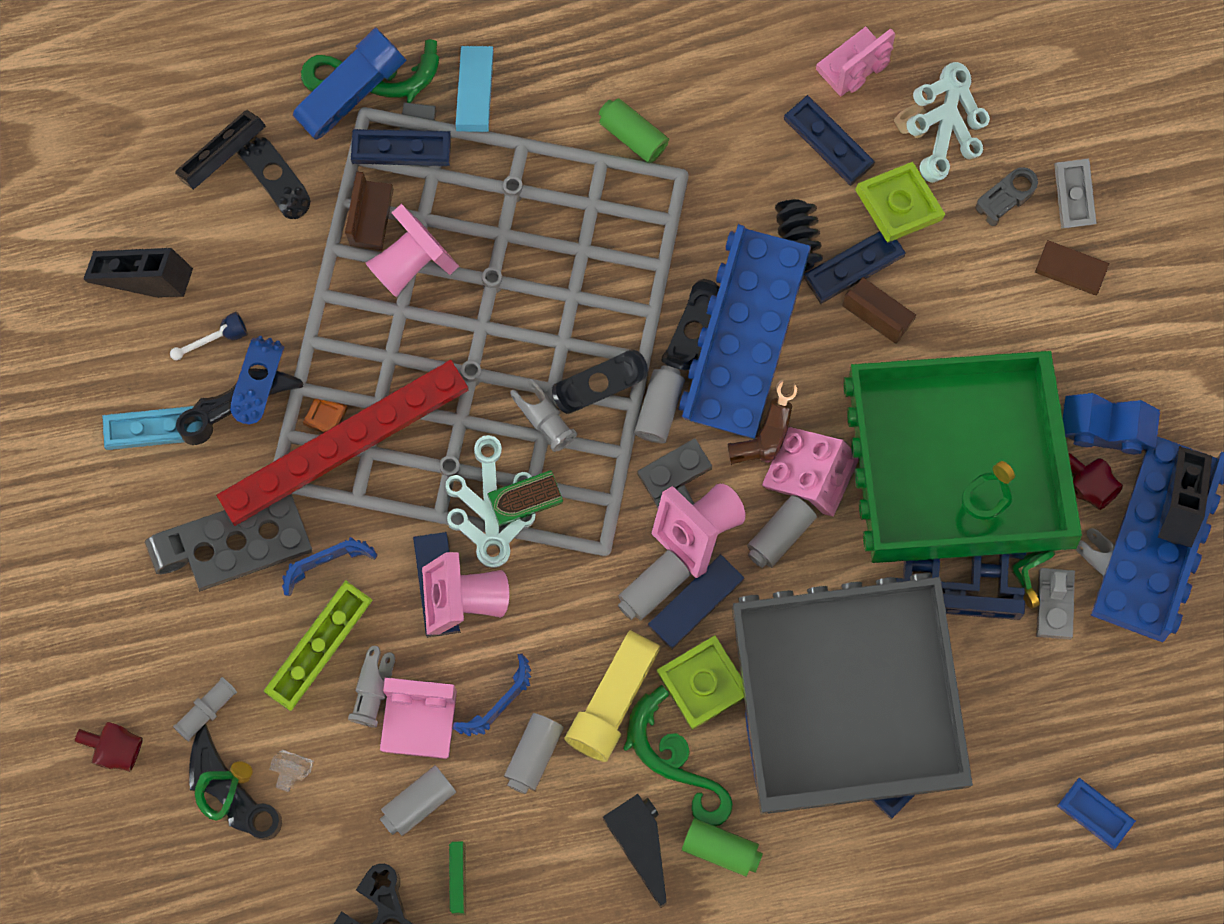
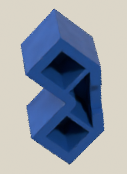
M1094 393L1065 396L1063 411L1065 436L1073 440L1074 445L1116 449L1132 455L1141 454L1142 450L1156 449L1160 417L1159 409L1142 400L1112 403Z

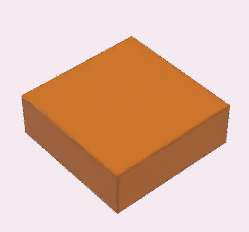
M314 398L303 424L324 433L342 422L348 407L344 404Z

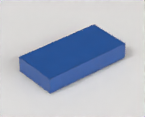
M1081 778L1074 782L1057 805L1058 808L1113 850L1116 849L1136 822V820Z

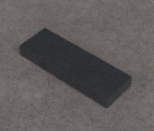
M245 110L179 167L175 174L183 183L194 190L261 132L266 125L258 116Z

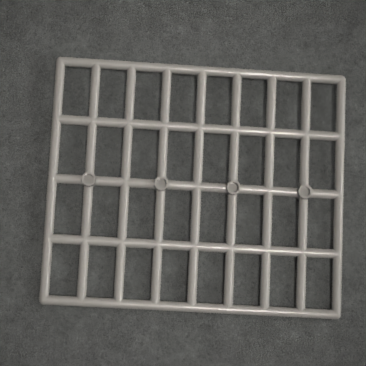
M362 107L358 111L354 129H368L369 121L417 131H450L453 138L515 149L510 175L504 181L441 169L442 166L352 164L351 140L294 377L301 379L304 385L302 388L290 391L274 461L288 454L291 444L302 446L319 436L295 431L303 396L366 409L389 395L395 365L430 372L445 363V361L399 353L406 319L474 332L468 361L463 365L454 363L467 384L469 391L460 395L456 413L436 409L420 419L453 426L447 454L441 460L376 447V444L356 456L360 457L352 492L308 483L291 494L448 525L447 516L451 496L448 495L445 489L447 479L450 476L459 475L462 478L483 482L482 468L459 463L466 429L535 442L528 473L532 477L541 474L547 446L551 445L541 430L538 431L534 428L469 416L475 386L480 384V382L533 392L528 382L531 378L481 369L480 364L487 335L555 348L548 382L533 379L555 406L557 404L552 395V387L554 384L562 381L568 351L611 359L631 350L571 338L578 304L646 317L638 352L646 360L649 371L689 177L685 169L491 131H456L455 124ZM528 152L595 165L588 197L522 185ZM359 166L425 179L418 211H409L426 229L431 227L495 240L489 268L485 269L484 272L458 267L449 275L435 262H428L418 272L483 285L484 290L477 319L409 306L416 275L398 295L396 303L329 290L337 257L367 262L382 253L340 244L347 212L350 207L356 171H358ZM607 168L674 180L668 213L601 200ZM438 182L504 194L498 227L431 214ZM525 198L585 210L578 243L511 230L516 203ZM390 207L388 219L398 221L392 214L397 207ZM602 213L664 225L665 229L659 257L653 258L592 246L591 242L597 214ZM513 243L574 255L575 259L568 289L502 276L501 270L507 244ZM588 258L656 271L649 305L582 292L581 288ZM504 289L564 301L565 305L558 335L490 322L496 293ZM325 303L393 316L386 349L319 337L318 332ZM314 349L381 362L382 366L375 396L306 383ZM647 376L644 380L631 387L629 398L611 395L593 404L627 411L620 445L576 437L565 447L566 449L617 459L610 493L557 483L562 498L607 506L600 542L530 528V526L524 527L516 535L515 539L600 556H608L611 553L635 439L634 431L640 415ZM373 460L441 473L442 477L435 508L365 495ZM496 471V484L502 486L511 485L516 475ZM520 478L517 482L525 480L526 478ZM454 481L449 485L451 490L453 489ZM455 514L451 517V522L455 525H460L464 521L463 516L460 514ZM467 515L468 521L482 532H485V520ZM530 515L520 520L527 522L531 520L532 516ZM509 523L499 526V533L502 530H504L509 525Z

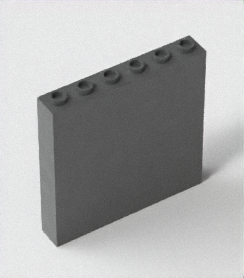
M930 573L911 575L910 581L897 582L895 577L876 580V585L862 587V582H850L842 584L841 590L828 591L827 586H818L807 589L808 594L794 595L793 591L788 590L773 593V598L759 600V595H748L739 597V603H733L732 613L760 815L966 789L973 786L940 577L931 578Z

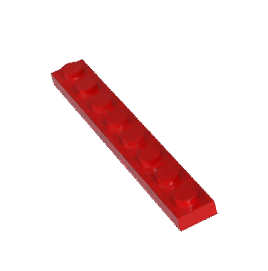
M449 360L218 493L216 496L231 522L236 526L469 391L468 386L452 360Z

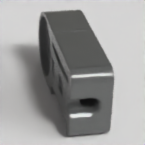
M1025 167L1013 170L978 199L975 207L980 215L985 213L987 216L986 221L991 226H996L999 221L998 218L1002 217L1015 205L1020 207L1033 196L1038 185L1037 175L1031 169ZM1017 177H1025L1030 181L1031 188L1027 191H1019L1014 187L1013 180Z

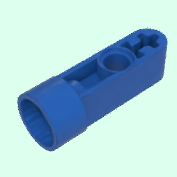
M376 27L356 45L357 49L294 110L293 117L315 140L327 134L384 78L388 79L407 61Z

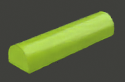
M345 580L263 692L287 710L292 711L373 600Z

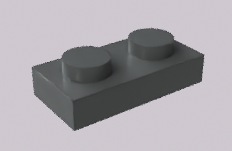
M694 438L638 470L637 474L655 502L656 499L662 496L663 491L671 486L677 489L710 471L712 464Z

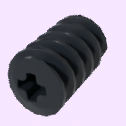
M799 199L778 202L775 205V210L778 212L776 221L780 225L778 227V235L783 239L811 246L805 271L810 270L814 267L815 263L823 260L822 254L813 253V251L822 247L821 242L811 240L820 235V230L810 228V226L818 223V218L808 216V214L817 210V206L815 204H807V202Z

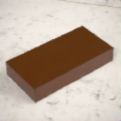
M1047 240L1034 273L1097 296L1110 263Z

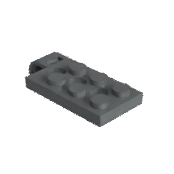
M292 494L236 526L233 525L226 511L223 510L159 532L145 540V545L156 574L162 575L183 568L189 562L199 592L312 553L310 541ZM267 523L274 524L279 530L277 536L272 539L263 538L259 534V529L262 525ZM236 534L243 536L247 541L244 548L240 550L230 549L227 546V540L230 536ZM209 546L213 549L214 555L209 561H199L194 556L197 548Z

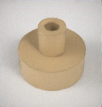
M915 104L901 111L895 117L894 122L900 133L907 134L909 133L906 126L908 119L917 114H925L927 112L924 106ZM915 121L916 127L920 129L919 122ZM926 132L923 133V134H921V135L914 136V137H915V138H920V137H922L923 135H925Z

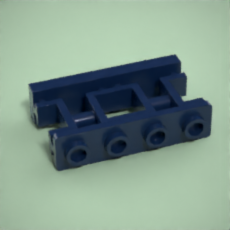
M1026 553L1000 554L999 565L981 563L982 556H972L971 584L941 581L946 614L1020 620L1025 614V600H1023L1025 588L1008 587L1009 558L1024 559ZM940 559L904 561L903 578H896L897 582L910 581L912 571L930 573L931 578L939 577ZM980 577L998 578V597L1012 599L966 596V594L978 595L980 592Z

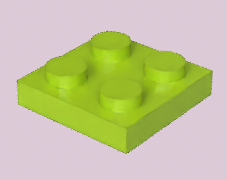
M913 162L858 183L855 189L887 243L938 223L946 215Z
M716 635L656 670L691 730L696 729L744 700L742 678Z

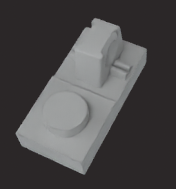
M1089 158L1054 163L1061 229L1097 224Z
M1040 568L1036 637L1068 640L1073 638L1074 570Z

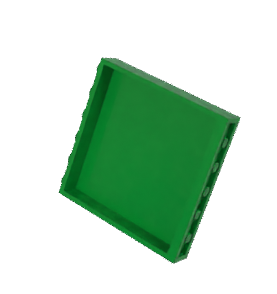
M1051 351L851 364L849 377H844L843 386L844 395L851 398L852 407L847 408L848 426L855 429V437L851 438L852 457L859 460V468L855 469L856 488H862L863 499L859 500V514L861 520H866L868 530L863 531V545L865 552L870 551L872 563L1077 549L1082 537ZM999 461L1006 462L1015 473V478L1008 483L1012 495L1011 505L998 516L989 520H980L972 517L965 511L961 500L964 490L979 475L992 473L993 467ZM999 480L986 481L975 488L969 497L971 504L981 511L993 509L1003 498Z

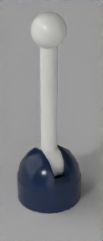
M237 311L229 314L222 320L219 331L185 347L173 348L170 351V357L176 361L180 360L183 354L222 336L230 340L241 339L248 335L245 324Z

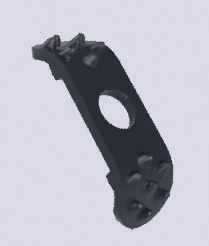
M256 137L254 141L248 142L237 152L238 157L258 179L284 217L298 219L307 213L311 200L305 187L268 139ZM268 165H278L282 169V175L279 179L268 180L264 177L263 171Z
M701 279L692 286L687 306L671 343L662 355L661 360L667 366L686 371L690 370L693 359L699 360L702 347L698 346L699 337L690 339L685 336L684 330L692 322L700 323L703 327L708 328L711 315L707 314L711 296H717L719 286L715 282Z
M631 349L554 384L552 387L554 401L559 409L566 414L592 405L644 380L648 373L646 360L637 350ZM601 373L606 376L608 387L605 391L594 392L590 388L589 379L593 374Z

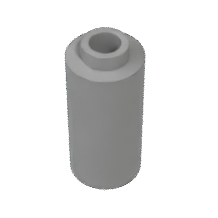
M663 365L661 369L653 370L634 431L636 436L654 443H666L685 382L678 369Z
M791 495L747 544L750 550L749 558L761 568L765 565L773 568L814 522L817 515L804 501L797 496Z
M667 550L618 595L621 600L618 607L630 620L636 617L641 621L683 583L691 573L673 552Z
M536 713L532 714L504 775L509 780L508 787L523 794H526L528 789L536 790L564 729L561 724Z
M435 765L381 808L385 815L380 818V821L392 835L398 831L401 836H404L452 797L456 790Z

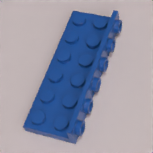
M738 224L736 232L730 231L725 250L730 251L727 263H721L718 270L716 282L721 284L717 296L712 295L707 309V314L711 315L708 328L703 327L700 332L698 346L702 347L699 360L693 359L688 375L689 379H693L689 392L684 391L679 410L683 411L682 417L687 421L756 439L811 246L749 230L745 226Z
M1157 436L1156 449L1145 451L1091 616L1163 643L1170 633H1177L1183 615L1179 614L1178 610L1180 604H1185L1189 598L1192 584L1187 582L1190 573H1196L1202 555L1197 553L1199 544L1206 542L1211 530V525L1206 522L1209 513H1215L1221 498L1220 495L1216 494L1219 484H1224V452L1221 451L1217 458L1212 456L1205 517L1192 548L1181 544H1173L1158 538L1160 519L1179 446L1188 447Z

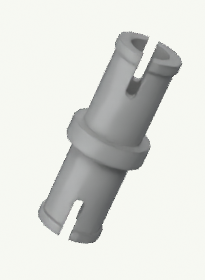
M223 677L219 679L220 681L202 699L197 698L193 702L195 706L173 726L188 742L209 719L213 721L217 717L215 713L237 693L235 688Z

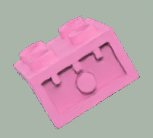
M865 26L817 63L816 70L840 97L848 91L853 93L865 83V78L872 72L877 74L888 66L891 51L894 48L895 32L889 29L879 38H876Z
M789 427L782 447L776 458L772 461L762 485L768 490L806 499L822 514L834 517L858 463V458L852 457L851 448L841 439Z
M385 678L383 692L387 699L380 750L384 753L447 759L450 752L457 696L455 686L452 684Z

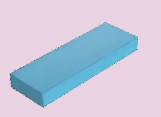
M461 46L456 131L489 132L494 56L492 46Z
M194 406L102 415L104 448L106 450L183 443L185 441L181 438L176 428L177 419L183 412L192 409ZM196 421L191 423L187 428V432L198 431L202 427L203 422Z

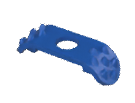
M262 336L252 338L231 401L230 411L238 422L250 425L257 423L262 418L285 347L280 341L273 342L272 338L264 340ZM254 365H261L267 369L268 375L262 380H256L249 375L248 371Z
M350 537L349 541L345 540L300 561H295L294 564L290 563L286 576L283 575L282 577L284 595H292L295 584L306 578V571L349 553L351 558L365 555L373 560L378 555L372 546L369 548L366 541L361 542L357 540L356 542Z
M523 653L517 654L519 668L512 677L515 684L483 718L477 715L467 723L455 722L453 723L454 730L460 734L465 733L467 736H471V733L484 735L485 729H490V725L522 690H527L526 686H530L528 678H531L529 673L531 669L528 665L529 660Z

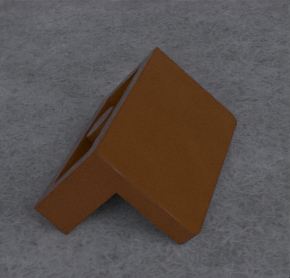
M356 171L345 234L350 246L383 250L394 188L392 184L366 181L364 172Z
M863 277L853 290H849L845 294L843 307L895 344L916 318V314Z

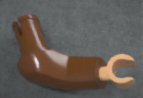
M783 380L777 383L776 391L779 398L772 399L764 425L757 439L727 444L731 465L761 459V462L764 461L766 464L776 458L788 430L793 407L788 401L792 400L797 394L795 383L793 384L792 392L788 395L781 393Z

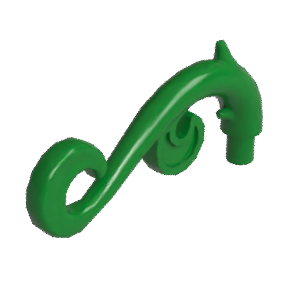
M432 39L425 40L424 54L420 57V63L411 69L415 73L410 78L397 83L381 81L370 93L387 98L407 96V103H411L415 96L431 83L436 75L440 58L437 55V41ZM315 55L309 58L301 70V80L304 86L312 92L324 81L316 78L315 72L318 67L330 65L336 69L343 62L327 55ZM397 71L394 74H392L387 80L391 81L392 79H394L397 75Z
M660 685L651 694L645 693L634 705L629 717L627 738L623 749L627 751L633 747L636 755L648 768L666 779L714 791L720 799L718 809L714 811L705 810L702 806L704 794L699 792L695 794L692 800V815L694 818L713 826H720L731 815L732 798L728 791L719 783L680 769L688 760L690 754L688 743L684 737L673 733L667 734L661 739L659 751L661 753L665 750L672 752V756L668 760L660 758L650 746L647 738L648 723L651 726L655 724L654 713L659 709L658 705L670 695L665 687Z

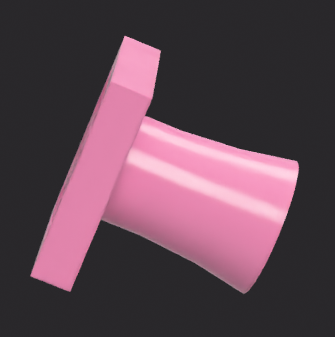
M402 204L392 214L407 232L382 253L366 262L369 269L395 297H398L408 282L430 260H433L449 275L460 267L424 225Z
M716 484L704 497L693 505L671 486L662 492L651 534L667 550L673 552L695 578H698L707 572L717 535L742 525L745 521V509L737 493L725 484Z
M446 552L422 568L427 635H439L463 622V613L483 614L499 618L505 615L509 604V584L504 571L497 570L480 574L460 575L459 553Z

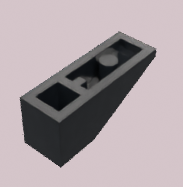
M172 248L93 251L83 279L87 283L157 298L184 297L193 268Z
M1179 446L1161 514L1158 538L1173 544H1181L1192 548L1205 517L1212 463L1211 455Z
M636 794L604 815L603 821L659 907L662 908L667 904L658 826L654 819L659 814L649 798L642 801L639 794Z

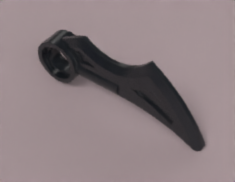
M250 368L248 371L249 375L256 380H262L268 375L267 369ZM276 371L269 396L287 390L302 388L304 384L297 377ZM236 384L230 390L218 396L200 398L192 409L186 410L179 416L176 428L185 443L199 445L206 442L213 433V424L232 414L230 408ZM196 421L203 422L202 427L198 431L187 432V428L191 423Z
M206 723L197 731L192 746L189 764L190 791H195L202 773L208 771H229L214 746ZM213 779L209 782L204 792L212 794L224 805L232 779ZM239 783L237 784L235 795L227 814L229 826L249 833L261 840H269L275 837L282 826L280 813L268 804H257ZM260 813H270L273 820L272 826L266 831H258L254 825L255 818Z

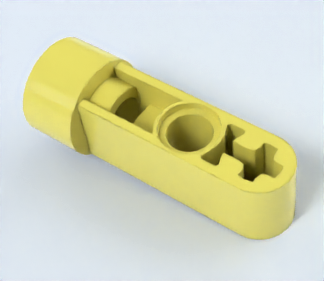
M631 630L627 633L586 711L578 712L564 739L570 746L595 760L608 761L621 736L618 728L648 674L661 645Z

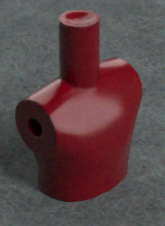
M1068 453L1071 471L1076 475L1073 478L1076 498L1087 501L1098 510L1104 509L1119 495L1123 489V484L1114 477L1111 467L1105 460L1097 458L1085 466L1075 456Z
M106 722L100 735L79 729L75 742L95 748L91 761L92 764L110 770L120 769L131 772L140 752L143 738L129 732L120 725Z

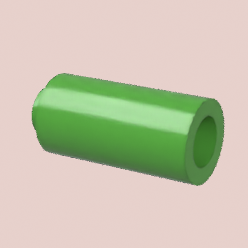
M620 98L615 101L608 100L599 111L601 116L599 124L647 163H653L663 153L669 143V138Z
M696 818L692 821L681 850L747 877L749 871L756 873L763 853L757 851L758 843Z

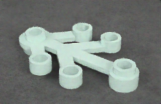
M952 62L946 65L942 70L939 81L931 85L924 84L916 88L913 93L914 101L919 106H926L935 100L936 95L946 92L944 104L925 114H917L909 118L906 124L908 132L913 136H918L927 132L929 126L940 121L933 154L924 158L920 164L922 177L931 183L942 180L948 175L950 164L946 155L952 129L961 145V153L966 159L976 158L983 152L982 142L977 138L971 137L957 108L958 100H960L968 115L967 123L972 129L978 130L987 126L990 117L985 109L977 107L969 90L971 85L970 72L966 66L959 62ZM922 91L926 93L927 100L923 97ZM976 115L979 116L980 123L976 120ZM915 121L919 122L920 129L916 127ZM970 144H971V145L973 146V148H974V153L971 152V150H970V147H969Z
M486 435L477 440L474 448L476 459L482 463L484 501L466 486L465 480L459 475L450 476L445 485L448 495L459 497L485 520V533L468 521L466 512L459 508L453 509L448 513L447 523L451 529L460 530L477 545V558L483 565L497 568L505 564L510 556L509 543L524 527H529L534 523L536 514H532L531 520L527 522L520 519L511 522L499 533V525L487 493L497 490L495 462L501 456L502 447L496 437ZM486 446L494 450V454L490 457H485L481 453V450ZM520 472L514 477L513 483H516L520 478L527 479L532 476L527 472ZM458 481L462 484V489L457 492L452 491L449 488L450 483ZM455 514H460L463 516L464 521L460 525H455L451 522V517ZM490 546H496L499 548L500 553L496 557H491L487 554L486 550Z

